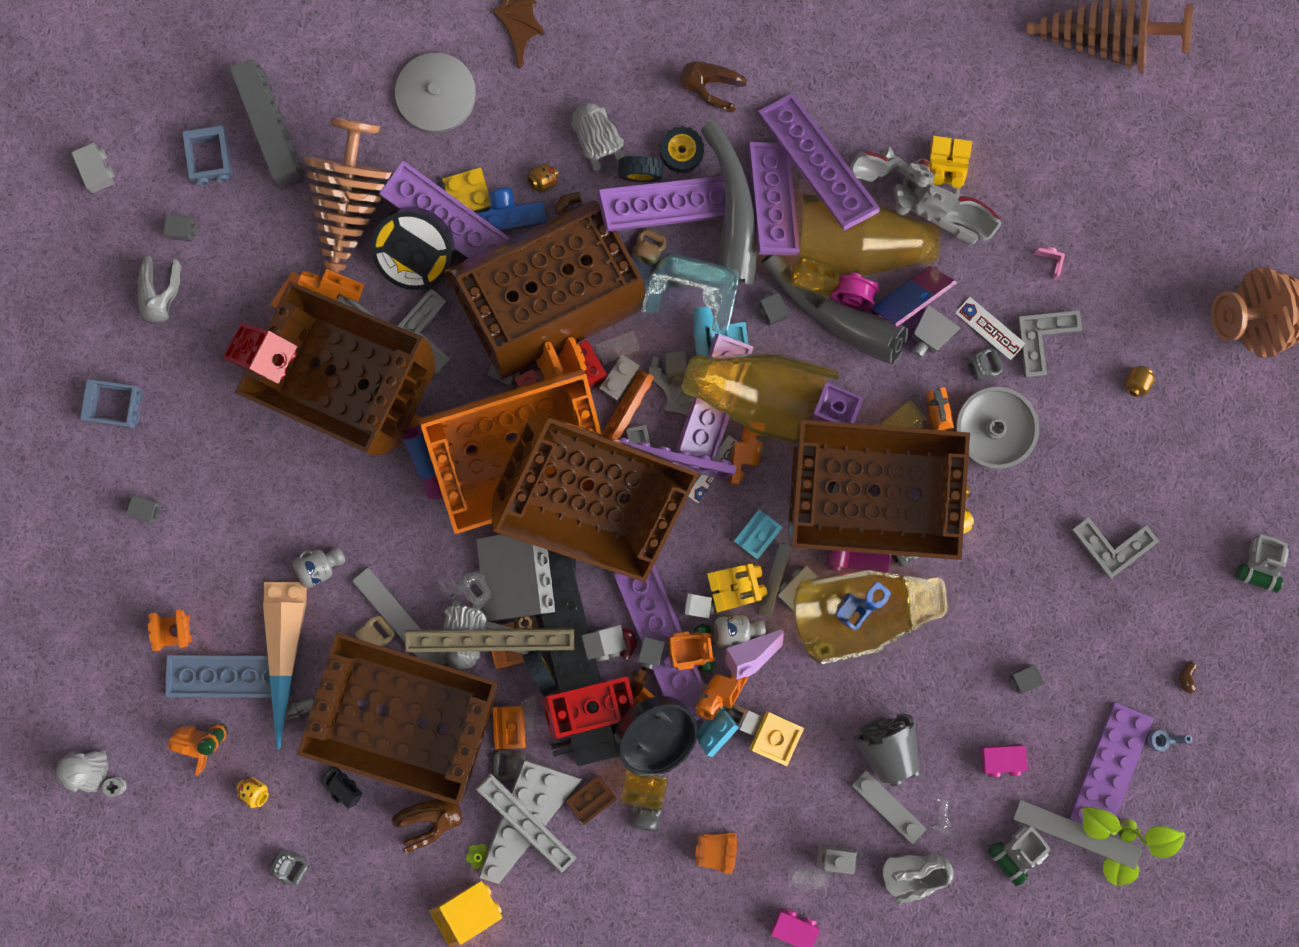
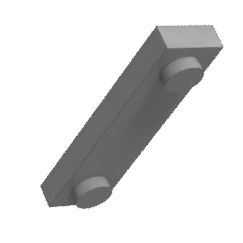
M866 770L853 782L852 786L911 844L927 830Z

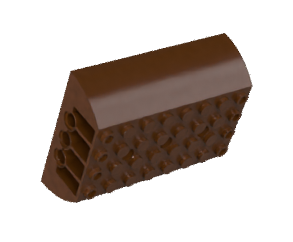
M536 413L528 419L494 491L492 501L494 532L646 582L700 473L694 468L548 414ZM550 466L555 467L553 474H545L546 468ZM592 480L590 487H582L584 481ZM623 493H628V494H629V497H628L627 500H625V501H620V500H619V497H620L621 494H623Z
M800 420L793 448L788 518L790 546L794 548L962 560L970 433ZM830 482H835L838 485V491L835 494H831L827 490V485ZM871 485L878 486L880 490L878 496L872 497L869 494L868 490ZM913 488L920 490L921 496L918 500H913L910 497V491Z

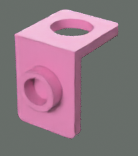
M1038 247L1034 251V255L1057 260L1053 279L1056 280L1060 277L1065 254L1057 252V249L1052 247Z

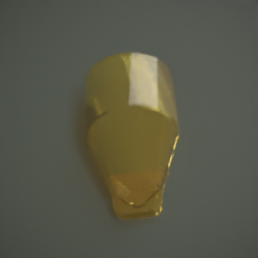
M801 194L803 218L800 254L796 274L799 276L836 278L839 275H849V273L854 272L860 274L861 278L916 264L930 265L939 258L941 232L935 224L922 223L877 204L879 206V213L843 231L817 195Z
M777 352L711 357L697 355L693 356L688 362L682 380V389L685 394L700 398L718 411H723L731 416L734 421L745 425L753 433L794 443L800 420H813L812 414L829 378L838 380L839 373L835 368Z
M867 569L801 581L796 588L794 598V616L800 640L809 657L818 664L877 653L883 649L882 647L891 642H896L899 640V637L907 632L914 631L930 620L942 618L948 609L945 582L938 577L916 578ZM875 582H880L891 592L886 603L876 610H871V614L863 621L859 629H850L838 621L836 612L844 602L842 598L847 593H851L856 598L866 599L867 591ZM881 589L874 591L872 602L882 599L883 591ZM854 612L848 621L854 625L859 619L860 614Z

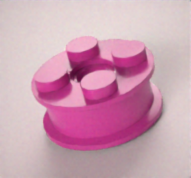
M854 272L849 273V275H839L835 278L836 289L830 296L832 300L851 308L871 310L875 306L873 301L874 295L879 291L878 283L861 278L860 274Z

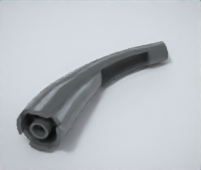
M715 120L707 123L701 129L706 141L714 149L719 160L725 186L723 226L713 278L753 285L757 260V239L751 195L736 152Z
M767 255L761 261L766 270L791 299L829 331L866 355L893 365L897 362L902 354V351H899L902 341L906 342L908 328L900 324L896 327L880 316L851 308L826 297L803 281L779 255Z

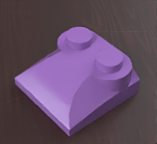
M826 382L812 414L813 421L854 424L864 398Z

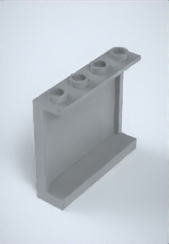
M505 535L476 539L487 621L555 612L547 549Z

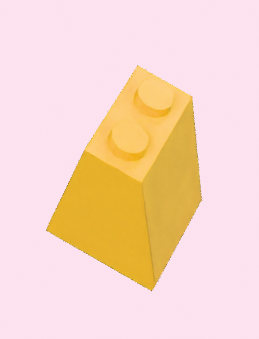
M482 881L471 885L429 910L449 947L465 943L502 919L500 906L497 902H493L490 896V888L487 884H483Z

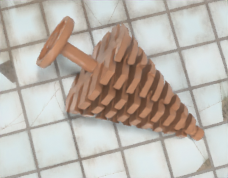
M1095 0L1091 3L1089 23H1086L1085 3L1079 5L1077 23H1074V10L1072 8L1066 11L1065 23H1061V12H1058L1053 16V24H1048V16L1041 18V23H1027L1026 33L1029 35L1040 33V39L1046 41L1048 33H1052V41L1058 45L1060 34H1064V47L1066 48L1072 47V34H1076V50L1081 53L1084 51L1085 34H1089L1088 54L1092 57L1096 56L1098 34H1101L1100 56L1102 60L1108 61L1110 34H1114L1113 64L1118 66L1121 61L1123 34H1126L1125 68L1132 70L1135 35H1139L1137 71L1144 74L1148 35H1180L1182 37V53L1190 54L1193 3L1185 5L1182 22H1149L1150 0H1141L1140 22H1136L1137 0H1129L1127 23H1124L1125 0H1116L1114 23H1111L1112 0H1104L1102 23H1099V0Z
M331 117L330 124L332 126L346 129L348 132L344 161L304 157V162L309 166L342 173L306 170L308 178L341 185L309 183V188L313 192L339 197L311 196L313 204L337 209V211L314 209L316 217L335 221V223H316L317 229L334 233V236L319 235V240L321 243L333 245L332 248H321L323 255L331 257V261L324 260L323 263L325 268H329V270L339 274V270H345L347 266L346 263L341 262V259H350L353 254L350 251L342 250L343 247L355 248L359 242L354 239L344 238V235L362 236L365 231L358 227L348 226L347 223L368 225L370 221L369 217L348 213V211L374 213L377 208L373 205L350 201V199L380 202L382 198L377 193L353 189L352 187L382 190L386 183L355 177L354 175L390 179L394 172L356 164L360 134L362 132L377 134L380 131L379 125Z
M1257 267L1243 277L1245 283H1239L1236 293L1225 291L1217 295L1211 307V321L1215 333L1222 340L1232 341L1240 338L1249 352L1254 349L1255 356L1261 358L1267 356L1269 358L1299 343V278L1269 268Z

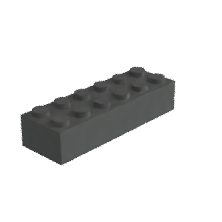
M253 59L230 67L273 180L281 189L304 181L302 174L305 173L301 162L295 157L298 155L297 151L288 138L290 133L282 121V113L275 103L276 98L267 83L269 80L265 71H263L260 64L256 65Z

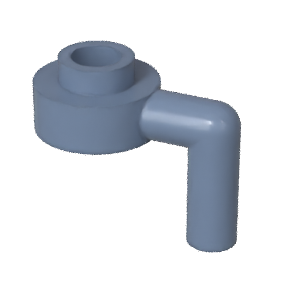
M1154 730L1148 735L1147 742L1152 750L1165 751L1170 744L1191 743L1192 737L1190 735L1169 736L1163 730Z

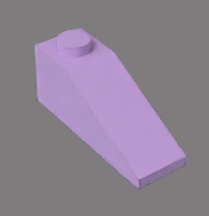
M782 629L726 648L725 662L736 680L756 673L783 646L784 631Z

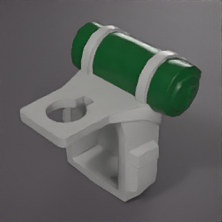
M1257 535L1251 540L1248 550L1250 556L1247 564L1241 563L1237 567L1235 578L1243 583L1252 584L1266 591L1278 593L1283 585V578L1279 575L1280 571L1286 567L1289 553L1287 549L1288 544L1269 536Z
M1032 826L1021 827L1011 836L1012 840L1009 843L1003 845L1001 842H996L987 851L991 859L1015 886L1023 884L1027 880L1028 874L1026 872L1028 869L1041 864L1047 858L1050 851L1047 843Z

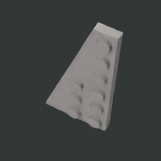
M523 759L510 792L545 826L582 779L579 776ZM503 815L500 817L478 874L479 878L498 884L531 844Z

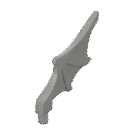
M652 357L648 373L654 377L652 382L657 384L667 397V404L664 410L687 416L697 386L692 381L693 376L688 374V383L667 385V376L662 372V368H659L660 358Z

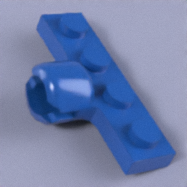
M510 187L491 190L488 194L490 210L476 213L498 230L547 221L543 201L516 205Z

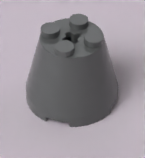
M909 714L896 715L897 718L884 719L882 717L871 721L859 728V734L853 737L857 749L882 783H890L891 786H898L903 783L902 780L920 774L916 726L913 717Z

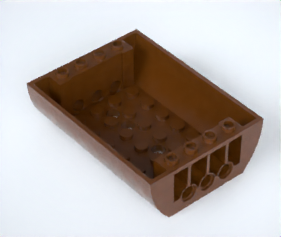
M590 200L444 270L448 282L501 380L535 364L536 360L541 357L544 351L543 346L546 342H551L557 353L563 350L567 338L573 337L576 343L644 310L646 307V292L643 279L617 231H605L600 205L594 200ZM582 257H589L592 264L584 266L581 264L580 259ZM566 265L571 266L573 274H564L562 267ZM533 283L537 291L529 293L526 291L525 286ZM514 292L518 295V300L510 302L506 295Z
M289 281L266 330L296 345V355L289 362L286 368V375L279 383L270 381L246 369L234 393L368 454L382 455L394 450L400 445L435 373V359L430 344L424 337ZM278 354L273 356V364L278 361ZM320 360V365L313 369L314 362ZM336 367L335 374L330 376V369ZM365 381H369L368 388L362 390V384Z
M336 632L296 755L460 805L470 783L498 691V682ZM366 698L369 701V708L367 710L359 708L358 702L360 699ZM385 704L389 707L387 716H381L378 713L380 705ZM420 717H426L429 721V725L425 729L420 728L417 724ZM440 723L448 725L449 730L445 735H441L437 731V726Z

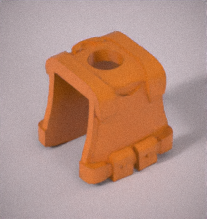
M573 337L567 338L559 356L556 355L551 342H546L543 346L544 351L541 357L536 360L537 366L543 374V380L578 369H583L584 371L587 369L584 363V355L581 353L582 350L579 344H576Z
M176 610V616L160 617L157 613L149 614L148 631L151 632L149 634V641L152 643L153 651H161L164 646L178 644L180 648H185L188 646V643H193L192 635H190V614H185L183 610ZM177 624V637L173 636L170 632L171 627Z
M732 832L717 835L699 834L698 844L696 845L695 865L712 868L731 875L736 862L737 834Z

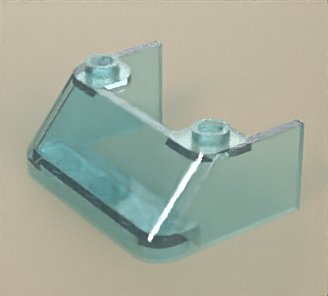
M667 254L664 256L648 278L641 312H659L662 293L667 289L668 281L704 289L703 303L708 308L715 309L711 330H728L739 281L738 272L732 267L683 255Z

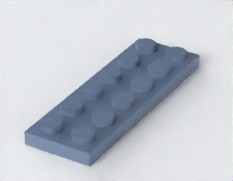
M167 655L165 697L272 698L268 656ZM291 681V687H290L289 698H292V681Z

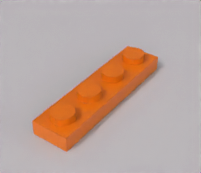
M638 370L603 430L602 435L616 440L621 438L626 426L631 422V417L635 410L640 406L646 391L651 387L654 379L652 375Z

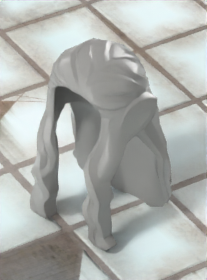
M594 103L580 105L572 114L571 125L578 134L579 143L584 150V156L591 159L594 166L593 171L597 172L601 169V164L598 161L600 157L612 154L617 161L624 157L620 150L624 140L618 135L616 127L607 119L604 107L600 108Z
M149 255L143 258L138 277L137 295L139 312L145 320L160 323L169 319L170 304L176 297L180 284L181 265L177 259H173L169 287L161 294L156 295L153 286L152 258Z
M453 601V605L448 606L444 610L446 619L443 629H484L487 617L484 614V605L474 609L461 605L458 601ZM480 651L441 652V655L445 657L446 663L451 668L465 670L475 665L479 659Z
M75 749L67 753L57 764V782L73 792L77 790L85 792L100 790V786L103 784L109 769L106 750L102 749L100 752L94 751L84 754L81 753L82 749Z
M935 851L931 852L928 856H890L882 868L886 889L892 895L897 896L895 903L899 906L902 903L920 900L925 896L931 895L936 890L948 887L954 877L950 861L944 856L938 855Z

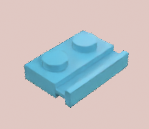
M759 509L734 542L758 560L783 527Z
M725 707L718 711L713 720H706L698 729V743L706 755L713 757L739 728L732 716L727 713Z

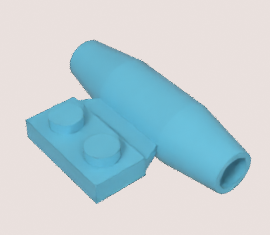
M710 306L694 308L693 335L700 374H702L715 333L748 344L745 322L727 324L717 330Z

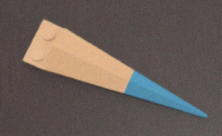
M264 582L263 610L277 749L281 747L292 675L306 608L307 588L303 587L300 582Z

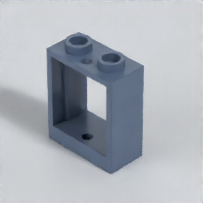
M223 125L183 131L188 175L194 184L207 185L208 181L214 180L216 182H226L228 178L234 177L228 133ZM220 140L224 168L196 173L192 144Z
M87 379L80 420L89 423L135 429V424H138L140 418L138 406L143 400L141 388ZM100 388L131 392L127 422L96 417Z

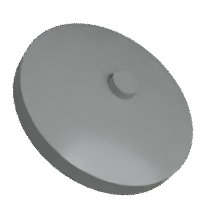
M427 53L414 58L402 69L395 86V98L402 116L412 126L429 133H442L458 127L468 118L475 104L476 88L470 71L460 60L444 53Z
M990 387L978 391L965 401L957 415L956 432L970 433V460L985 468L1005 469L1022 462L1033 451L1039 436V421L1032 404L1023 395L1005 387Z

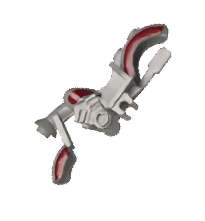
M888 146L886 149H882L879 154L868 151L860 152L850 166L851 171L857 178L869 182L874 181L878 176L883 177L895 170L904 176L903 184H895L892 189L895 195L896 212L900 215H905L911 211L918 216H922L935 225L951 232L955 238L968 245L975 244L978 237L983 241L989 240L1001 226L1002 221L998 215L983 202L960 194L958 187L952 193L934 185L933 178L935 175L931 172L930 163L926 159H919L914 163L908 164L900 157L894 155L892 148ZM952 222H956V223L962 224V225L968 227L969 229H967V228H965V227H963V226H958V225H956V224H954V223H952Z

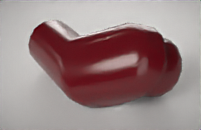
M624 628L622 632L627 649L623 650L620 656L630 660L637 646V641L634 633Z

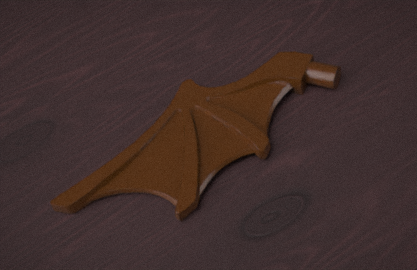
M504 0L500 7L493 10L511 36L519 69L524 65L523 55L528 41L539 33L544 35L543 27L537 23L533 15V5L536 4V0Z

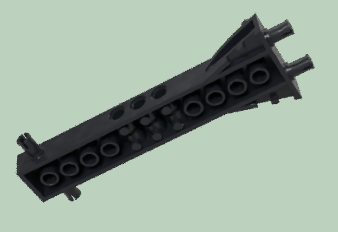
M548 550L555 612L541 614L544 628H574V650H550L559 691L566 692L601 683L596 659L588 660L582 635L589 634V629L575 575L576 559ZM590 701L587 703L586 709L591 714L595 713L597 705L595 702ZM611 725L570 735L567 741L551 744L552 750L561 748L560 750L553 751V756L556 757L572 752L575 755L577 767L618 757L614 748L616 728L614 729Z

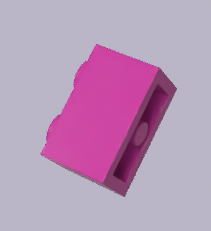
M1025 745L980 747L982 772L988 774V777H1000L1001 773L1009 772V776L1022 775L1021 771H1028Z
M788 908L785 911L780 909L770 931L771 936L796 947H813L820 931L819 926L816 925L817 921L809 917L801 919L797 917V912Z

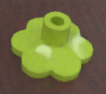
M481 843L478 846L471 845L469 847L466 861L471 863L473 869H479L482 866L488 851L487 846Z

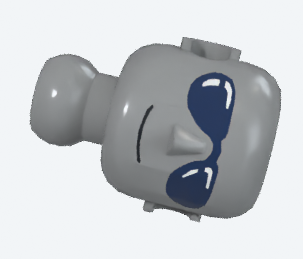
M339 547L331 548L326 554L320 549H314L312 551H303L300 557L293 561L292 566L301 585L305 588H311L328 580L333 574L331 567L343 565L346 560Z
M745 615L720 616L714 622L715 642L721 649L749 641L750 638L766 635V627L763 621L757 620L750 623Z

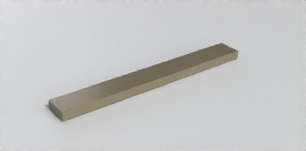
M574 628L405 630L404 632L405 652L574 650Z

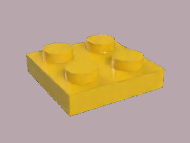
M481 167L442 179L445 183L446 192L472 211L478 212L491 207L489 192Z
M766 711L749 749L788 766L804 728Z

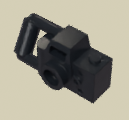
M331 766L321 777V783L331 793V798L337 804L342 802L347 809L356 806L363 795L357 788L355 781L349 779L347 774L342 773L337 767Z

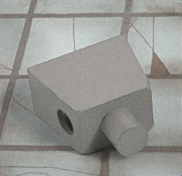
M928 305L911 336L917 341L912 352L919 357H922L927 350L935 353L960 327Z
M818 845L816 866L824 871L854 874L858 850Z

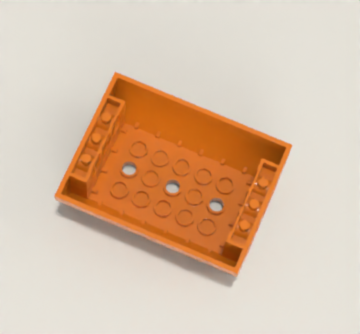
M583 369L418 418L454 534L492 523L494 491L522 431L532 415L545 413L601 434L589 383ZM511 432L517 434L514 440L506 439V436ZM469 445L477 446L476 451L472 453L467 452L466 449ZM550 466L546 468L545 474H553L555 467ZM592 480L584 481L582 487H590Z

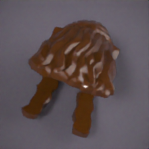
M692 61L684 66L679 78L682 88L696 92L702 100L716 108L724 109L731 113L735 112V104L710 95L705 88V84L723 82L745 87L747 79L744 76L726 67L703 61Z
M435 799L405 808L395 814L391 821L392 825L396 828L422 821L434 822L429 831L403 841L406 847L402 850L405 853H409L435 842L445 831L460 825L462 822V812L459 805Z

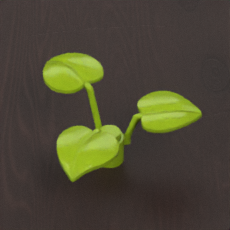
M1095 807L1082 808L1084 831L1093 839L1104 840L1110 834L1116 835L1119 832V837L1129 843L1134 841L1137 835L1144 846H1150V853L1158 858L1173 856L1183 845L1185 832L1177 831L1167 826H1153L1147 830L1144 839L1134 820L1124 819L1119 822L1114 814ZM1106 858L1103 863V873L1111 884L1122 886L1136 880L1139 875V867L1137 865L1136 869H1132Z

